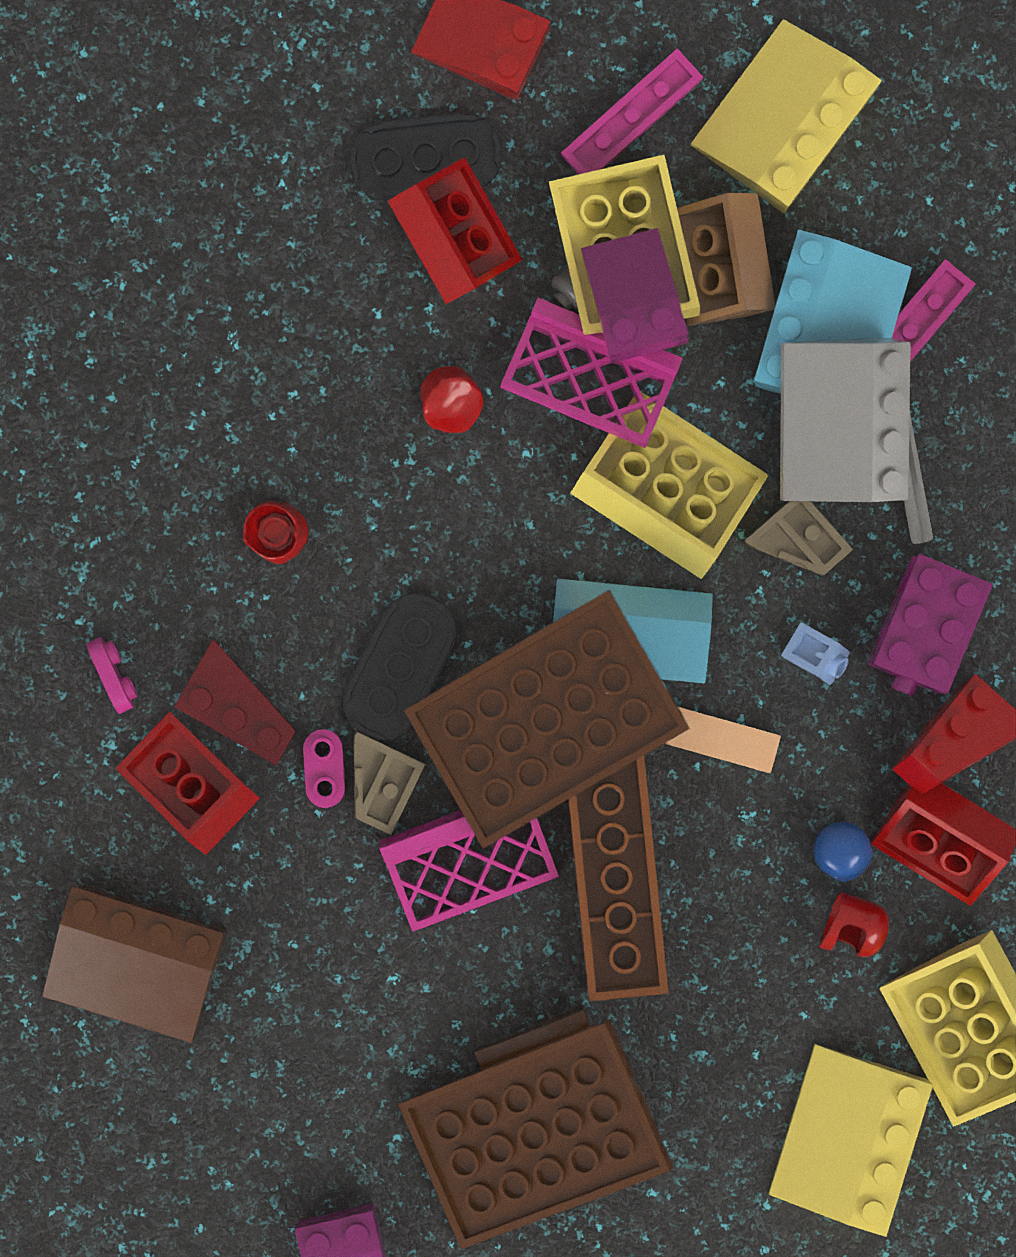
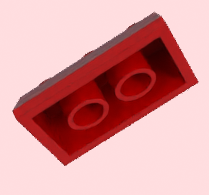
M465 157L388 200L445 304L472 291L522 261L519 252Z
M908 784L874 836L871 845L971 906L1009 862L1016 844V829L944 784L938 785L923 795H920Z

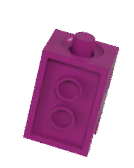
M918 554L917 557L911 556L867 665L896 676L891 688L904 694L913 696L917 686L937 694H948L993 584L922 554Z

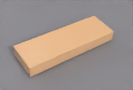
M678 707L691 729L665 744L771 773L781 738L780 735Z

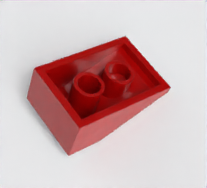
M435 0L411 53L518 101L550 32V20L502 0Z
M171 712L115 768L189 843L205 855L260 799Z

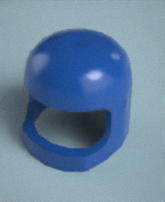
M844 821L831 823L820 830L814 839L812 850L814 861L820 870L841 882L853 880L861 875L870 864L873 855L869 838L863 829L854 823Z

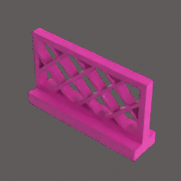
M537 298L500 388L646 448L683 358L665 350H660L615 362L614 364L622 367L626 378L608 385L600 369L601 366L611 363L603 332L584 335L579 314ZM533 330L549 336L554 348L535 354L529 342ZM573 348L585 351L590 363L571 370L564 352ZM526 350L528 357L521 360V357L524 351ZM557 355L565 372L546 379L538 361ZM595 356H598L602 359L596 360ZM532 364L539 382L525 386L513 381L512 378L516 369ZM594 370L601 388L582 394L574 376ZM650 378L663 384L659 395L644 400L636 382ZM568 379L576 397L566 401L554 398L549 386ZM630 385L637 403L618 409L611 391ZM543 388L544 393H542V392H540V391H537V390ZM604 394L612 412L599 417L590 412L586 401ZM579 403L581 409L578 408V407H576V406H573V405H576V404ZM655 404L652 413L650 414L647 406ZM640 409L647 423L643 434L628 429L622 416ZM615 419L617 424L611 422L610 420Z
M461 810L379 840L380 852L387 865L412 932L559 877L538 819L535 818L530 821L532 829L526 842L506 835L495 842L489 856L469 848L475 834ZM535 836L540 849L531 845ZM464 838H467L464 845L456 842ZM502 840L523 848L514 867L494 859ZM448 845L461 851L452 870L432 862L438 848ZM528 851L542 856L548 870L535 875H530L519 869ZM427 852H430L427 859L419 856ZM466 853L486 862L478 881L458 873ZM412 859L423 864L424 867L416 884L400 877L395 864ZM491 864L511 873L504 887L494 889L483 884ZM429 867L449 875L441 895L421 887ZM516 876L524 878L522 880L514 882ZM455 878L474 886L469 900L458 903L446 897ZM404 886L412 889V893L409 898L407 896ZM480 889L485 892H488L480 896H477ZM418 892L438 900L432 914L416 919L412 904ZM443 903L451 906L440 910Z

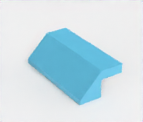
M557 579L553 622L604 592L611 590L663 680L705 683L712 624V593Z

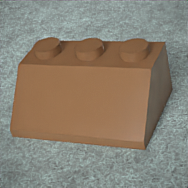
M725 193L677 208L700 305V315L686 318L687 325L748 317L774 310L776 305L758 193Z

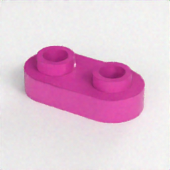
M98 637L86 643L90 657L118 714L134 708L132 699L137 698L138 695L129 676L122 678L116 664L121 662V658L113 641L105 642L102 637Z
M326 729L317 730L306 738L303 746L306 794L314 805L321 808H329L342 800L346 790L343 744L340 737L333 731ZM321 741L328 743L330 746V752L325 757L319 756L315 750L316 745ZM321 781H328L332 784L333 790L330 795L323 796L319 793L318 785Z

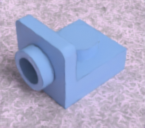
M800 622L781 656L831 685L834 679H838L846 670L848 665L847 657L850 651L840 643Z

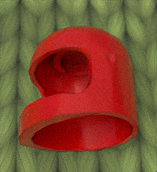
M841 891L834 902L818 947L831 951L838 940L853 946L855 955L858 957L875 955L882 948L888 935V914L880 904Z

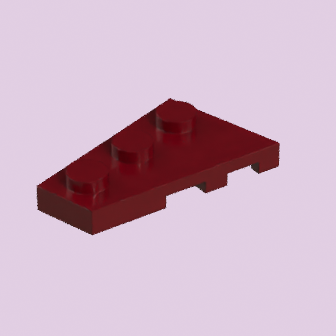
M213 639L174 707L277 765L295 735L296 730L254 685L243 670L229 657L218 642Z

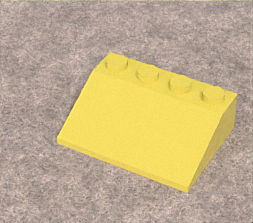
M783 19L690 145L753 192L758 193L760 197L784 214L874 94L882 80L848 55Z
M665 155L549 181L584 335L602 333L603 331L581 248L658 228L684 319L700 315V305Z
M641 392L644 400L650 398L649 396ZM635 396L632 398L628 406L637 403ZM655 404L647 406L650 414L652 413ZM663 406L646 448L609 433L570 494L702 579L721 553L769 475ZM640 409L622 416L628 429L643 434L647 423Z
M993 930L953 947L879 988L924 1073L933 1084L932 1088L953 1127L1016 1101V973Z
M814 1044L768 1194L844 1224L886 1237L933 1084L926 1078Z

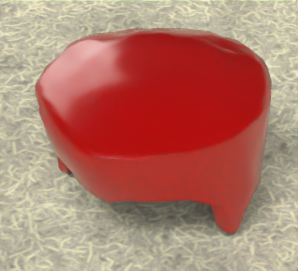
M457 366L438 367L426 377L421 385L420 397L423 406V416L431 428L445 433H463L469 430L479 417L483 407L482 393L472 377L462 368Z
M269 500L253 508L247 515L244 522L243 541L255 553L274 564H285L297 556L306 544L309 533L308 525L300 511L296 510L292 505L286 502Z

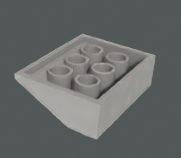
M894 338L781 342L780 500L827 502L908 500L910 342Z

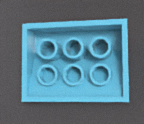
M798 229L755 375V387L781 394V342L892 338L912 267L839 240Z

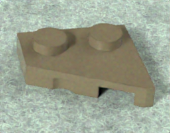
M789 501L744 541L751 548L821 576H824L853 550L811 501Z
M356 731L354 734L355 818L392 835L425 764Z

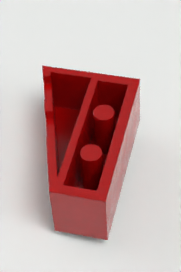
M974 674L953 691L892 770L920 795H923L1016 740V709L980 677Z

